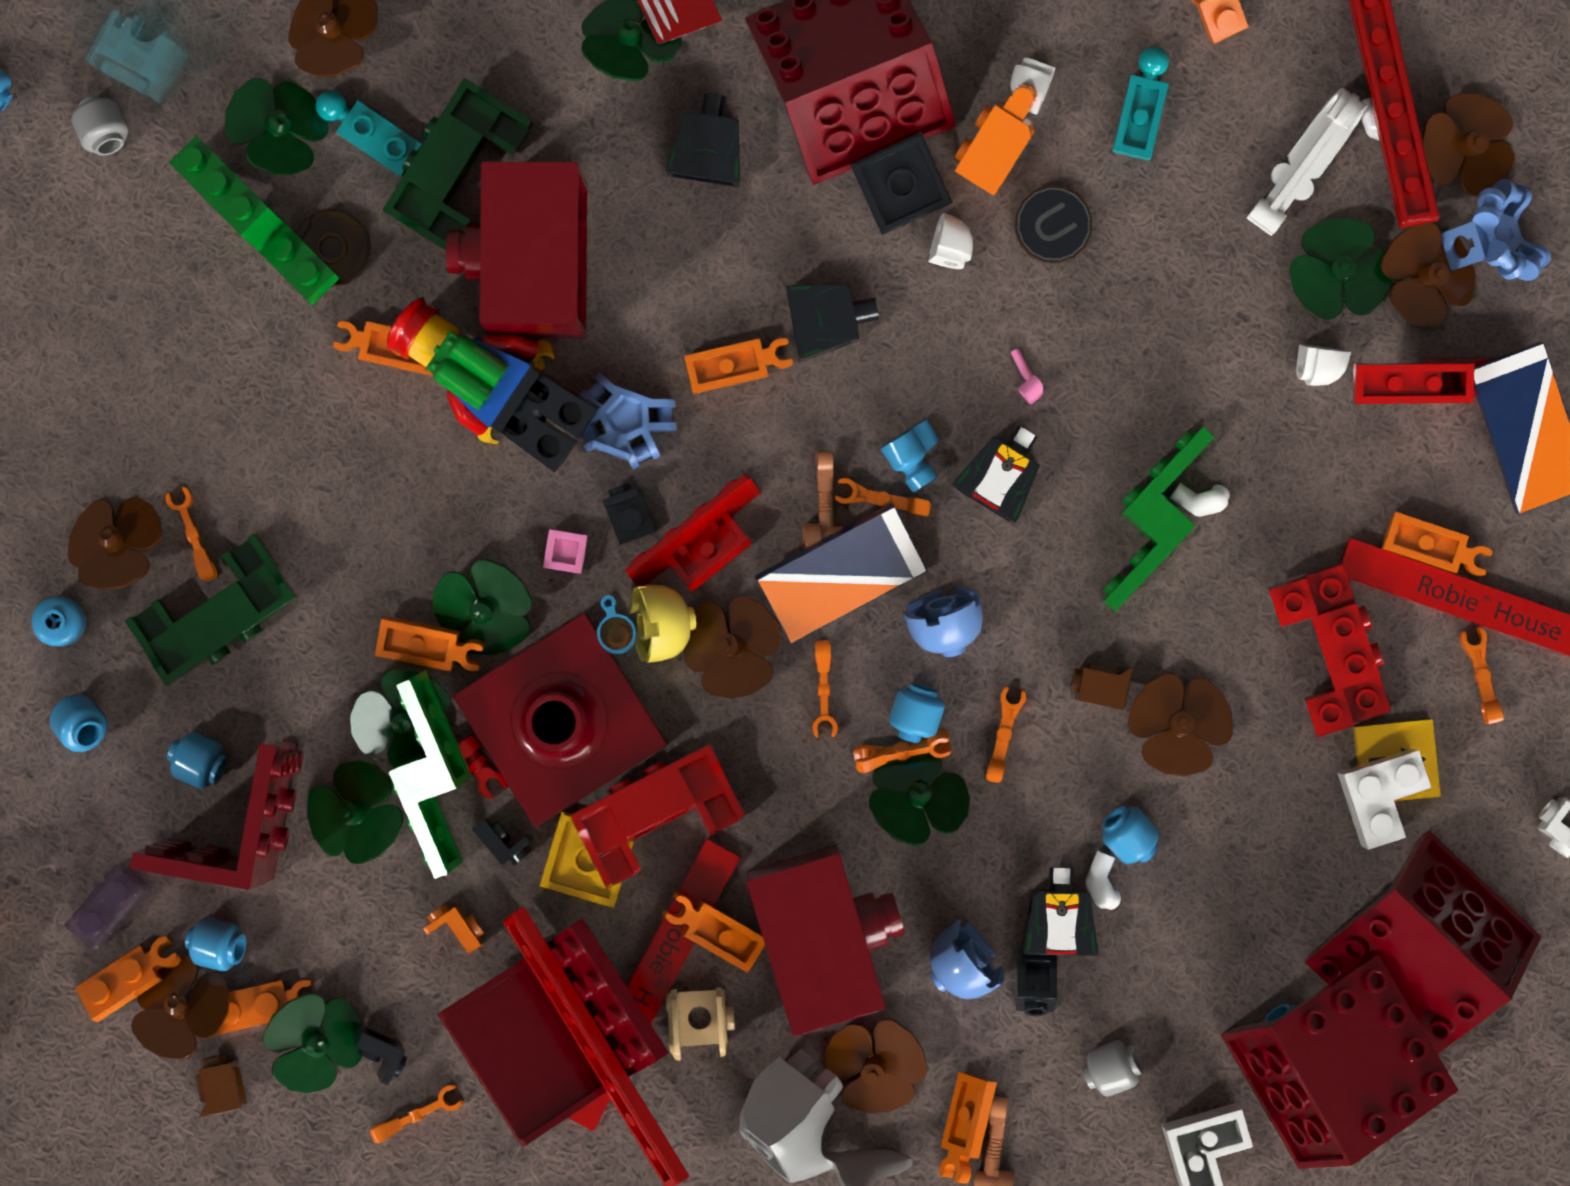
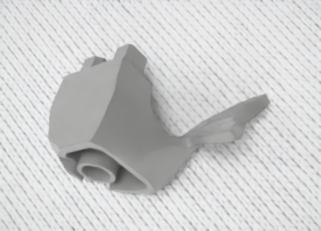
M802 1049L789 1058L787 1062L781 1057H777L754 1080L740 1111V1134L761 1154L760 1157L789 1183L804 1181L835 1169L841 1186H874L878 1179L898 1174L911 1168L913 1165L912 1157L890 1149H859L843 1152L821 1150V1138L824 1127L835 1110L831 1102L843 1089V1085L839 1078L828 1069H825L813 1082L808 1078L815 1072L818 1066L815 1060Z

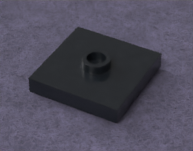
M921 131L850 163L881 235L953 203Z

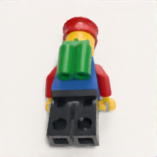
M424 297L417 298L402 310L388 334L387 349L389 351H397L404 359L413 358L433 374V378L437 383L447 389L446 398L457 422L477 435L482 442L498 444L499 441L492 439L490 435L491 428L493 427L554 473L559 470L578 442L571 435L576 438L582 436L600 409V406L594 402L585 399L542 371L545 368V364L541 356H549L551 359L555 358L552 344L546 340L535 342L510 333H487L482 338L470 339L465 335H460L459 329L441 317L440 310L427 304ZM548 418L568 433L561 431L560 429L546 421V419Z

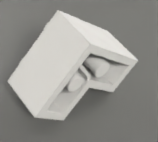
M1408 749L1337 772L1361 847L1369 850L1406 838L1394 800L1431 788L1419 750Z
M1236 1103L1161 1124L1179 1186H1223L1215 1158L1253 1147L1243 1111Z

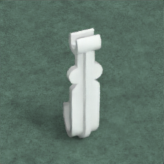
M1344 88L1339 89L1332 95L1287 155L1289 164L1280 163L1273 168L1271 179L1275 186L1266 199L1261 198L1247 217L1248 220L1272 236L1287 217L1284 213L1293 200L1303 201L1312 195L1314 185L1311 179L1320 178L1367 110L1368 106L1359 100L1360 97L1355 93L1351 94Z

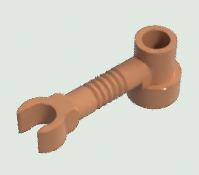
M817 451L815 453L817 488L819 492V523H803V550L843 529V526L834 525V500L832 496L833 451Z
M994 1096L984 1171L976 1170L974 1186H1014L1015 1171L1000 1170L1001 1146L1003 1145L1002 1138L1004 1137L1008 1105L1007 1097Z

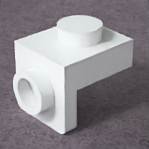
M1559 797L1557 801L1552 799L1544 806L1539 814L1542 822L1537 828L1552 839L1549 843L1550 847L1564 857L1569 858L1570 828L1561 821L1570 810V800Z

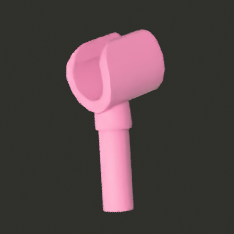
M1018 348L1013 350L1011 355L1026 381L1017 389L1029 404H1033L1043 395V385L1033 375Z

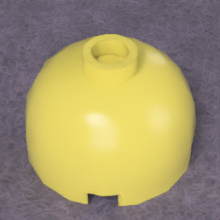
M646 585L633 588L629 608L630 614L637 612V638L634 645L640 660L651 663L677 656L686 647L690 639V630L696 629V615L693 607H687L684 598L675 589L665 585Z

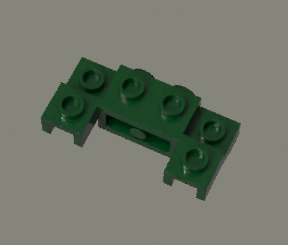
M463 78L439 118L434 116L427 124L423 132V137L426 140L420 150L413 149L408 155L402 167L406 172L382 211L446 251L447 231L455 229L465 231L466 224H473L469 218L447 205L485 143L488 141L514 157L533 126L532 120L504 104L473 82Z
M252 534L246 542L222 555L239 581H235L178 621L173 618L161 599H156L150 603V607L135 617H129L125 620V623L138 640L165 686L171 685L200 664H205L208 661L212 666L231 654L228 647L240 639L245 644L264 631L261 625L267 622L268 618L298 599L279 570V565L258 534Z

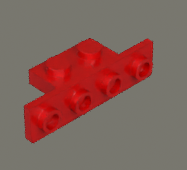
M743 474L738 479L731 480L725 485L721 493L710 502L697 507L692 516L680 526L667 531L662 540L650 550L637 555L632 564L625 569V572L638 587L646 586L671 566L690 591L693 592L752 544L732 519V516L761 494V492L747 474Z

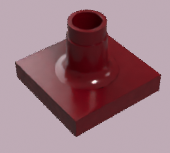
M586 613L453 695L454 700L534 828L668 745L613 655L600 645L597 638V630ZM552 700L561 701L568 705L573 711L576 720L573 734L569 739L559 744L545 741L539 735L535 726L537 710L543 703Z

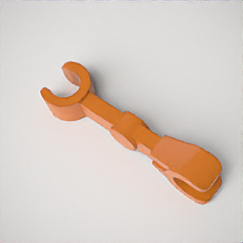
M842 478L837 481L840 484H848L853 489V493L849 498L834 496L835 500L841 504L866 502L885 507L892 503L896 509L907 511L910 514L928 517L930 514L931 502L928 500L913 497L905 498L883 491L868 490L848 478Z
M182 486L186 496L183 504L175 505L171 492L166 493L165 500L171 509L180 512L186 528L185 534L194 549V563L199 578L204 581H210L218 577V572L211 556L201 543L200 531L194 524L189 511L193 504V494L188 488Z
M1477 627L1479 642L1477 645H1471L1467 641V634L1464 630L1460 632L1459 642L1473 665L1474 679L1477 682L1482 701L1481 712L1484 723L1493 724L1501 722L1503 720V712L1499 701L1495 698L1491 683V672L1488 670L1485 659L1487 634L1482 627Z
M817 640L815 642V663L817 664V671L820 673L818 697H820L821 715L813 721L812 731L814 736L818 738V724L821 721H829L832 724V737H835L838 725L836 720L828 714L830 681H828L827 672L830 670L831 645L828 640Z
M1009 686L1004 687L1000 693L1001 721L996 732V742L992 758L989 760L985 775L987 781L995 783L1002 781L1006 764L1005 756L1009 740L1012 737L1011 731L1014 719L1026 701L1024 689H1021L1020 700L1017 704H1010L1006 699Z
M938 728L935 736L923 739L920 743L902 741L889 747L866 744L856 746L853 750L857 771L868 773L886 764L887 761L896 759L907 760L911 756L930 753L936 758L949 756L951 746L948 742L950 739L948 731Z
M447 1084L440 1090L437 1100L423 1107L419 1106L407 1112V1115L401 1118L396 1117L386 1120L372 1127L370 1135L374 1143L378 1144L387 1140L402 1130L403 1126L409 1123L413 1124L441 1107L448 1111L457 1110L463 1104L464 1099L459 1100L455 1104H448L444 1100V1094L455 1089L457 1085Z

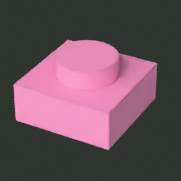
M549 529L543 568L582 574L588 536Z

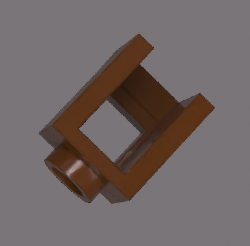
M1088 663V668H1074L1070 684V691L1076 692L1074 700L1124 710L1133 667H1128L1117 673L1118 669L1093 663Z
M220 1054L202 1059L204 1066L199 1069V1074L195 1077L201 1103L206 1102V1105L198 1118L241 1109L242 1105H246L247 1100L238 1058L227 1060L226 1054Z

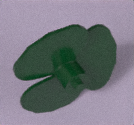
M607 0L596 6L585 18L581 26L582 34L585 36L581 50L584 57L594 68L614 79L634 82L641 81L648 74L649 66L642 52L654 62H668L677 54L682 45V39L678 37L658 44L646 18L640 23L644 14L637 0Z
M252 78L234 92L225 110L224 131L227 138L235 144L249 143L246 147L248 161L254 167L273 175H294L309 169L314 161V153L311 147L294 135L307 141L318 142L326 137L329 126L327 121L318 115L315 107L316 100L311 93L288 81L280 82L272 89L268 81L262 78Z
M1347 217L1327 219L1307 229L1303 234L1301 244L1304 252L1308 255H1301L1295 258L1290 264L1289 274L1293 292L1305 309L1319 318L1331 320L1342 311V283L1345 303L1352 314L1357 316L1368 315L1384 301L1392 279L1386 277L1381 269V259L1386 251L1373 249L1363 254L1373 245L1375 239L1374 231L1369 224Z
M490 559L477 560L472 565L470 571L476 591L464 574L457 571L443 574L433 591L432 608L438 623L443 628L459 631L472 620L464 630L461 642L465 643L470 639H479L485 643L483 651L469 650L468 653L495 655L513 649L528 635L530 622L525 615L531 610L532 597L522 579L507 566Z
M393 668L385 672L381 678L380 685L390 703L378 691L366 690L356 697L350 713L351 735L359 749L365 754L372 755L382 752L394 734L387 752L388 761L393 767H396L405 760L425 753L423 747L416 740L414 725L408 711L400 703L399 690L396 686L410 676L420 672L415 669ZM429 676L441 707L445 712L450 705L448 692L433 677Z
M925 753L911 756L907 760L896 759L887 761L886 764L874 770L872 781L878 789L874 790L870 795L868 801L869 808L878 825L892 838L911 846H922L928 841L930 836V826L926 815L935 830L944 834H952L958 831L967 818L970 796L964 779L956 773L948 772L941 774L933 781L941 770V758Z
M360 760L342 763L336 768L333 775V784L342 798L328 786L315 787L309 795L307 817L314 839L326 854L337 857L345 853L349 862L364 864L380 857L395 842L402 827L404 816L401 809L393 804L371 808L388 800L392 793L390 777L377 765Z
M307 993L286 1002L272 1015L263 1032L262 1041L264 1046L273 1052L297 1048L282 1054L274 1061L272 1075L277 1082L290 1091L308 1094L327 1089L335 1081L337 1071L330 1059L342 1068H351L359 1063L362 1056L358 1053L359 1048L355 1046L352 1036L358 1024H361V1020L347 1000L335 997L324 1003V1000L319 995Z

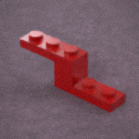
M1498 357L1423 358V363H1354L1353 403H1474V397H1476L1474 391L1475 366Z

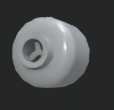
M94 95L83 99L71 118L72 125L83 149L99 156L110 155L120 150L129 133L128 125L118 103L110 98Z
M1114 1040L1091 1049L1087 1054V1066H1084L1082 1071L1090 1089L1097 1088L1103 1096L1109 1097L1136 1087L1139 1083V1075L1143 1074V1065L1133 1045L1127 1046L1122 1040Z

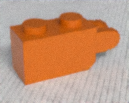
M1019 84L1006 103L999 100L994 108L986 105L974 124L980 128L973 141L966 138L954 157L960 161L955 172L993 196L1003 184L1035 132L1033 120L1026 117L1033 106V101L1035 102L1037 97L1036 87H1033V84Z

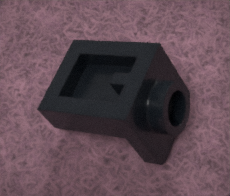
M630 483L608 490L610 497L602 501L619 545L656 532L639 487L631 489Z
M486 818L472 829L501 865H504L508 860L513 865H516L532 851L528 846L534 840L530 833L511 848L507 843L511 836L498 820L491 824Z
M1018 953L1015 1010L1024 1011L1025 1014L1030 1016H1043L1048 1012H1054L1057 1001V955Z
M358 1024L352 1036L355 1046L359 1048L358 1053L374 1062H379L380 1058L384 1059L377 1072V1076L381 1083L388 1086L392 1077L398 1078L405 1066L407 1059L404 1056L405 1050L401 1042Z

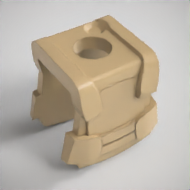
M718 987L716 989L677 991V989L668 992L666 995L669 1022L668 1044L674 1059L681 1061V1046L719 1044L720 1057L726 1056L728 1030H735L734 1007H726L725 989ZM698 1006L706 1008L711 1015L709 1025L701 1029L693 1027L688 1019L690 1011Z

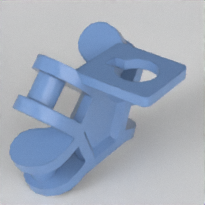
M1501 179L1492 188H1487L1480 192L1477 200L1478 209H1476L1473 215L1472 222L1441 234V241L1451 270L1485 260L1491 266H1498L1499 274L1507 280L1518 278L1524 281H1531L1539 276L1541 269L1546 267L1551 261V253L1545 246L1533 244L1523 239L1518 225L1520 214L1532 199V192L1529 187L1521 184L1516 185L1508 179ZM1458 236H1463L1467 240L1473 239L1475 247L1470 248L1469 254L1465 258L1460 257L1454 248V243Z
M598 372L594 377L597 381L587 391L583 389L579 393L585 399H589L600 406V409L583 433L586 441L583 447L586 453L595 449L629 461L633 470L640 467L639 462L647 458L653 457L654 460L660 458L661 455L650 432L677 431V423L672 422V408H676V400L645 397L615 386L603 374ZM609 391L612 396L601 405L598 401ZM649 408L657 410V422L649 423ZM600 420L606 431V434L601 436L595 426ZM643 435L645 443L631 448L628 441Z

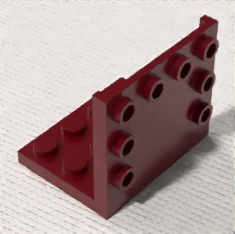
M787 0L745 17L751 36L785 104L807 173L813 185L852 170L850 163L921 131L924 139H928L956 127L933 43L910 0Z
M283 739L281 743L259 744L239 857L229 855L230 848L207 845L197 850L191 848V841L168 838V840H161V843L154 842L153 845H146L143 850L133 852L130 869L251 890L275 878L279 850L285 851L289 840L290 829L284 827L286 812H293L297 791L291 789L293 775L300 773L304 753L303 751H298L299 742Z
M1428 830L1415 843L1391 888L1311 952L1305 963L1327 984H1330L1369 956L1379 954L1436 1053L1439 1054L1512 999L1542 936Z
M583 918L547 943L629 1077L669 1054ZM525 958L437 1014L522 1148L606 1093V1090Z
M1379 954L1369 956L1278 1019L1234 1026L1220 1034L1298 1169L1352 1166L1459 1091Z

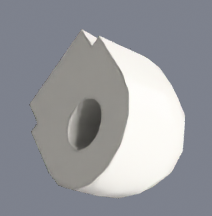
M1023 58L1021 65H1015L1010 82L1011 93L1016 91L1015 89L1018 88L1019 84L1022 85L1023 83L1033 84L1032 86L1036 87L1037 97L1035 98L1036 101H1033L1030 113L1038 114L1054 76L1055 67L1030 58Z
M942 213L937 223L928 262L952 269H963L965 262L970 261L972 256L973 237L971 231L962 220Z
M1299 344L1296 366L1297 378L1305 380V383L1311 386L1331 384L1338 380L1346 371L1351 351Z

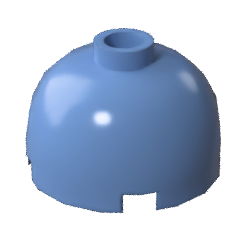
M956 587L957 594L940 598L939 595L942 590L922 595L907 605L908 612H903L907 629L912 639L922 649L937 654L943 653L945 657H954L965 652V647L977 638L982 628L983 611L979 593L971 587Z
M957 919L936 937L930 948V965L933 970L930 973V977L935 986L942 992L947 990L952 995L962 999L980 998L992 992L1004 982V972L1001 966L997 969L994 968L988 956L993 958L996 954L981 934L969 923L961 927V920Z

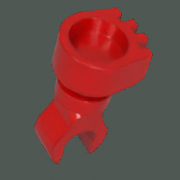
M471 733L457 743L464 760L468 764L469 772H474L478 782V790L484 798L494 799L486 788V783L490 778L495 779L503 790L507 789V783L501 773L492 770L485 763L488 761L484 754L480 755L477 752V749L482 744L474 733Z

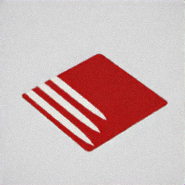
M637 0L658 44L722 21L713 0Z

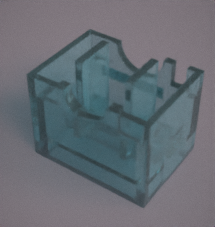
M111 8L83 60L100 73L163 106L190 55L180 45L171 41L173 36L165 30L162 35L159 34L153 41L143 42L144 30L141 27L145 21L138 15H135L133 20L129 17L124 19L118 11Z

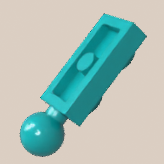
M1158 46L1147 47L1141 52L1138 65L1143 73L1142 77L1131 75L1129 78L1113 144V153L1147 161L1151 159L1169 85L1168 83L1157 81L1158 76L1164 74L1169 66L1168 54Z
M325 91L316 100V111L322 119L330 122L337 120L342 122L336 131L339 136L400 177L405 172L402 167L408 155L413 149L419 151L422 146L420 142L358 100L351 110L347 108L345 98L337 91Z

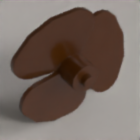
M301 0L293 15L288 36L290 45L297 50L295 63L298 68L318 77L339 76L357 68L364 58V51L352 39H366L375 31L378 19V6L375 0H338L335 14V0Z
M1477 93L1450 96L1445 102L1444 113H1435L1428 118L1422 136L1432 181L1441 186L1451 184L1457 178L1463 164L1460 176L1462 189L1468 195L1476 197L1484 189L1492 188L1499 180L1507 179L1514 163L1513 150L1509 144L1503 141H1489L1508 136L1513 127V120L1510 114L1495 100Z
M1433 223L1406 228L1390 242L1381 259L1382 272L1389 279L1411 278L1398 281L1393 285L1390 292V301L1404 320L1418 327H1438L1446 320L1447 306L1439 291L1448 302L1458 307L1466 306L1473 298L1475 283L1473 265L1471 264L1456 270L1450 269L1441 241V231ZM1456 238L1454 243L1455 251L1460 257L1465 258L1468 252L1462 242Z
M132 497L124 501L118 508L116 525L114 526L112 506L105 500H96L91 503L78 517L69 536L67 556L69 562L79 568V580L86 586L108 590L123 588L142 579L150 569V562L145 555L134 549L148 550L159 542L162 535L161 518L150 503L138 497Z
M747 596L736 597L728 607V629L726 616L721 606L713 602H705L700 605L695 612L696 629L690 630V639L684 648V660L687 667L692 671L704 672L701 680L704 690L710 695L734 699L752 695L769 684L773 677V667L769 661L757 655H773L781 645V636L776 619L763 604Z
M1161 675L1143 687L1132 702L1128 718V728L1136 737L1148 738L1158 734L1144 743L1142 756L1148 765L1167 775L1186 777L1206 771L1212 764L1213 755L1208 745L1198 737L1210 745L1222 746L1227 744L1233 735L1232 712L1224 695L1212 683L1203 678H1196L1190 681L1184 690L1182 681L1176 675Z
M182 956V961L174 968L163 967L158 970L162 981L137 997L140 1007L144 1010L140 1011L133 1018L131 1024L132 1032L145 1049L161 1058L178 1060L189 1058L196 1050V1037L200 1039L214 1037L221 1029L229 1012L231 994L226 978L221 973L209 972L205 974L190 992L199 972L198 965L193 964L190 956Z
M882 1019L874 1028L873 1049L870 1031L865 1026L859 1023L847 1024L832 1036L825 1050V1069L834 1073L840 1081L849 1080L859 1075L844 1087L842 1093L844 1103L850 1108L867 1113L891 1112L908 1104L915 1094L913 1084L922 1081L928 1069L924 1049L912 1031L894 1019Z

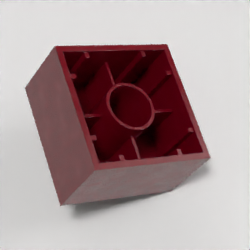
M481 162V224H466L465 231L461 229L447 231L446 265L447 272L450 274L461 275L465 273L467 280H480V324L488 333H510L530 339H586L588 184L578 162Z
M837 844L749 870L746 883L793 1037L885 1010V1002L869 951L888 946L887 938L893 937L894 939L905 934L893 892L881 894L878 898L874 897L873 892L853 898Z

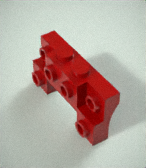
M1339 562L1299 578L1268 587L1281 627L1311 618L1334 687L1304 697L1317 738L1355 726L1354 723L1391 712L1378 670V666L1384 665L1378 643H1369L1365 630L1372 628L1366 607L1358 608L1343 563Z
M710 744L667 766L662 761L649 767L643 772L646 777L634 783H631L630 779H626L609 789L611 795L570 815V819L606 890L641 872V868L628 843L694 809L697 810L710 836L745 818V813Z

